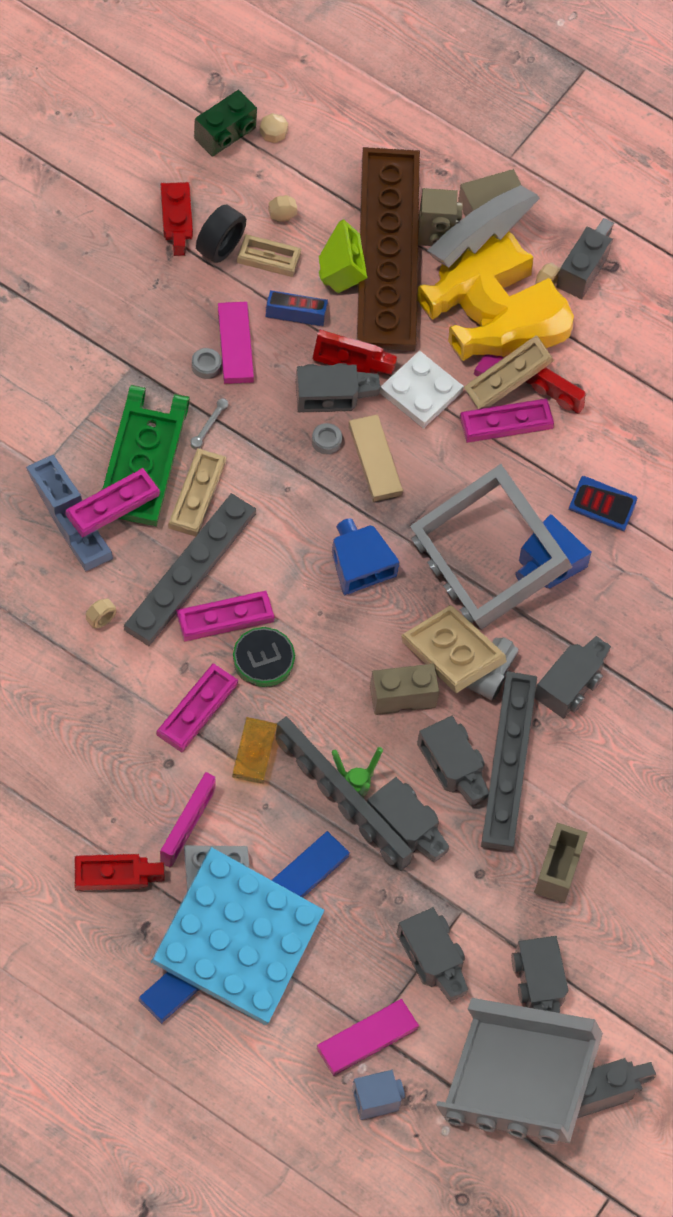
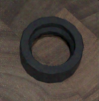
M228 204L218 207L208 217L196 240L197 251L214 263L223 261L239 243L246 227V217Z

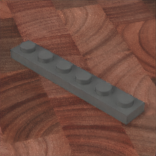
M231 493L124 624V631L150 646L174 617L177 610L182 607L256 515V508Z
M506 672L481 847L511 852L514 848L537 676Z
M287 716L280 720L276 727V741L280 748L285 752H291L296 758L299 768L307 775L310 773L317 780V785L321 792L327 797L331 796L338 803V808L345 818L349 820L352 818L359 826L362 836L368 842L373 841L380 848V853L388 864H394L400 871L411 863L413 851Z

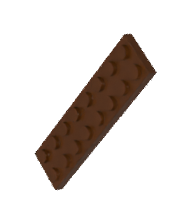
M363 147L360 238L367 279L358 283L357 340L376 345L383 350L415 351L420 150Z

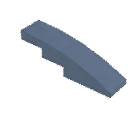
M48 456L27 466V472L41 499L85 572L112 560V551L97 530L82 538L65 515L66 509L81 502L82 498L55 456Z

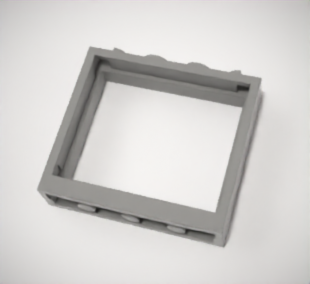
M499 464L410 526L416 534L411 538L421 553L427 550L432 558L427 562L437 577L443 574L448 583L443 585L453 601L459 598L463 603L464 607L460 609L461 613L469 622L475 621L481 630L572 568L562 549L502 464ZM500 485L551 559L480 608H477L428 537V534Z

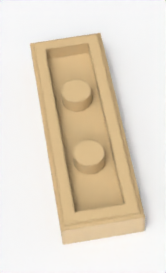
M536 335L469 382L464 388L478 409L489 408L554 362V359Z
M378 414L349 420L348 426L373 502L402 496L403 489Z
M197 448L168 523L169 529L197 536L226 463L225 456Z

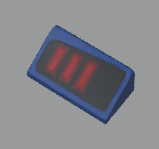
M270 290L265 317L324 326L328 300Z
M581 476L569 510L625 532L638 498L589 477Z

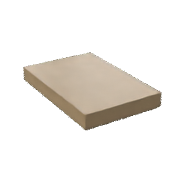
M452 605L401 635L402 642L425 664L434 663L436 675L455 693H458L507 662L506 655Z

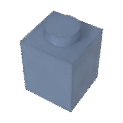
M393 1069L355 1078L353 1081L352 1092L360 1120L397 1112L400 1109L401 1099H405L402 1081L400 1079L395 1080Z

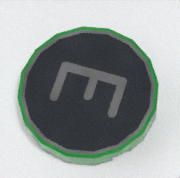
M268 627L253 628L242 634L235 643L233 651L234 668L240 678L247 683L249 681L258 687L276 686L290 675L295 662L294 647L289 638L277 629Z

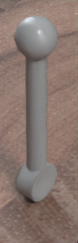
M221 398L217 401V408L199 435L191 439V447L197 450V448L200 449L202 447V439L221 411L227 409L229 404L226 399Z

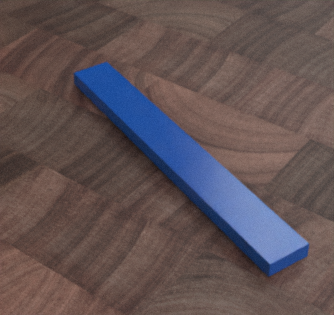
M326 831L275 876L272 881L303 898L349 857L350 852ZM167 972L139 997V1002L162 1024L200 989Z

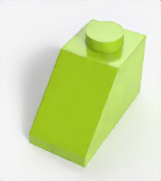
M344 219L338 222L319 255V277L324 285H329L338 294L367 279L360 233Z

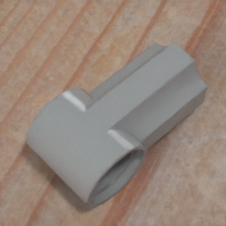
M495 637L492 643L506 655L507 662L466 687L491 701L499 693L505 680V674L519 650L512 641L504 637Z

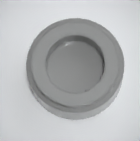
M210 348L199 349L192 356V371L196 376L203 379L217 376L221 370V357L219 353Z
M324 423L314 429L312 445L316 451L321 454H333L341 447L342 433L337 426Z

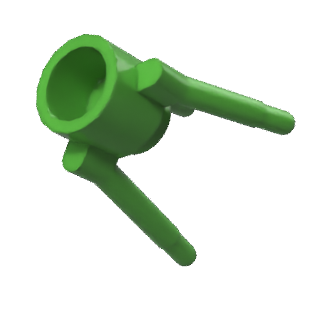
M381 747L377 748L368 768H353L349 772L345 771L338 751L332 750V756L338 772L364 798L370 789L371 777L374 774L383 749Z

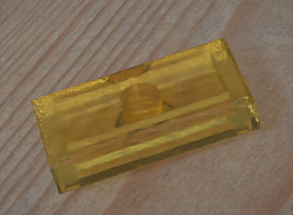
M246 717L232 778L260 784L264 783L277 723Z

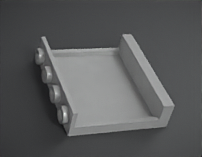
M471 998L468 1011L473 1020L446 1103L437 1101L436 1104L445 1120L457 1126H463L464 1123L473 1124L487 1132H494L495 1129L503 1130L518 1138H525L526 1135L534 1136L549 1144H557L558 1141L570 1143L603 1035L596 1020Z

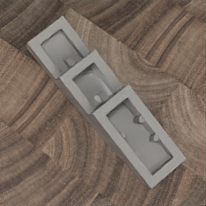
M521 185L513 188L472 211L450 228L427 251L434 259L449 268L466 249L475 254L491 236L501 240L540 198L537 194Z

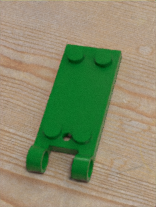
M130 385L102 490L144 468L160 490L159 496L118 519L157 527L184 420L188 413L190 397L174 394L170 413L168 414L144 409L146 388ZM154 423L156 426L152 427L148 426V424Z

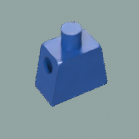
M550 514L543 521V524L570 561L572 568L544 586L546 588H552L587 568L592 553L562 523ZM534 533L521 548L519 562L523 567L515 572L518 581L551 559Z
M351 518L344 519L337 524L336 528L340 536L333 539L332 556L344 595L397 577L399 560L374 526L369 525L357 529Z

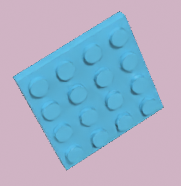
M211 847L157 948L151 963L256 1021L267 1025L319 923L324 909Z

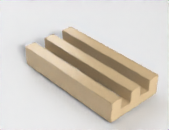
M245 234L237 257V263L293 277L301 255V248ZM248 246L264 249V251L249 248ZM275 253L291 256L292 258L276 255Z

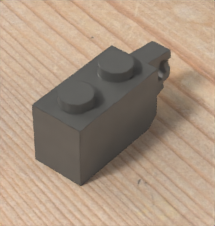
M603 218L596 230L588 226L585 228L560 268L557 288L581 300L583 299L609 256L613 241L609 236L612 233L613 222Z
M338 363L328 366H318L316 364L297 366L295 382L298 413L352 411L357 406V399L379 395V374L357 372V365Z
M597 636L584 647L579 644L570 645L539 681L534 698L563 719L570 711L575 713L585 700L583 695L587 690L591 689L594 691L603 679V675L600 673L611 646Z
M452 715L420 730L417 745L444 790L452 793L459 790L472 806L488 798L489 792L482 777L485 764L481 753L477 749L473 750L468 742L469 736L465 727L461 723L457 724Z
M395 777L368 798L367 803L413 852L418 849L430 860L436 862L449 850L448 843L437 829L439 824L438 817L430 806H424L416 798L417 795L409 784H403Z
M432 907L399 922L396 935L421 982L430 987L437 985L449 1002L463 997L468 992L461 971L465 956L458 943L453 944L448 934L450 933L449 925L444 916H438L435 908Z
M557 936L518 941L515 953L511 954V961L514 973L519 972L521 983L518 984L520 1003H526L528 1008L560 1013V1007L565 1002V997L569 990Z
M626 1058L592 1068L577 1118L632 1100L635 1093L642 1091L641 1084L654 1080L656 1072L652 1062L633 1066L632 1061L627 1062Z

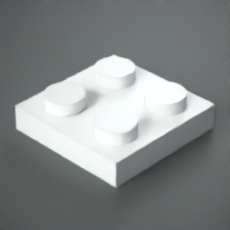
M419 351L380 386L379 393L424 429L463 392L464 386Z

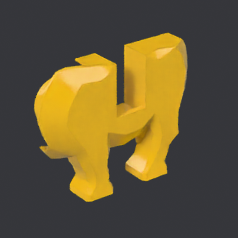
M509 231L501 240L491 236L475 254L466 249L449 268L442 264L439 270L440 280L435 285L423 284L418 286L417 301L432 320L437 318L441 312H447L453 306L460 304L467 316L481 325L475 328H466L458 325L449 327L448 342L462 361L470 358L472 355L508 356L536 335L546 348L557 345L570 337L574 315L567 300L556 290L550 278L512 296H509L503 289L531 276L534 258L530 253L522 249L514 235Z

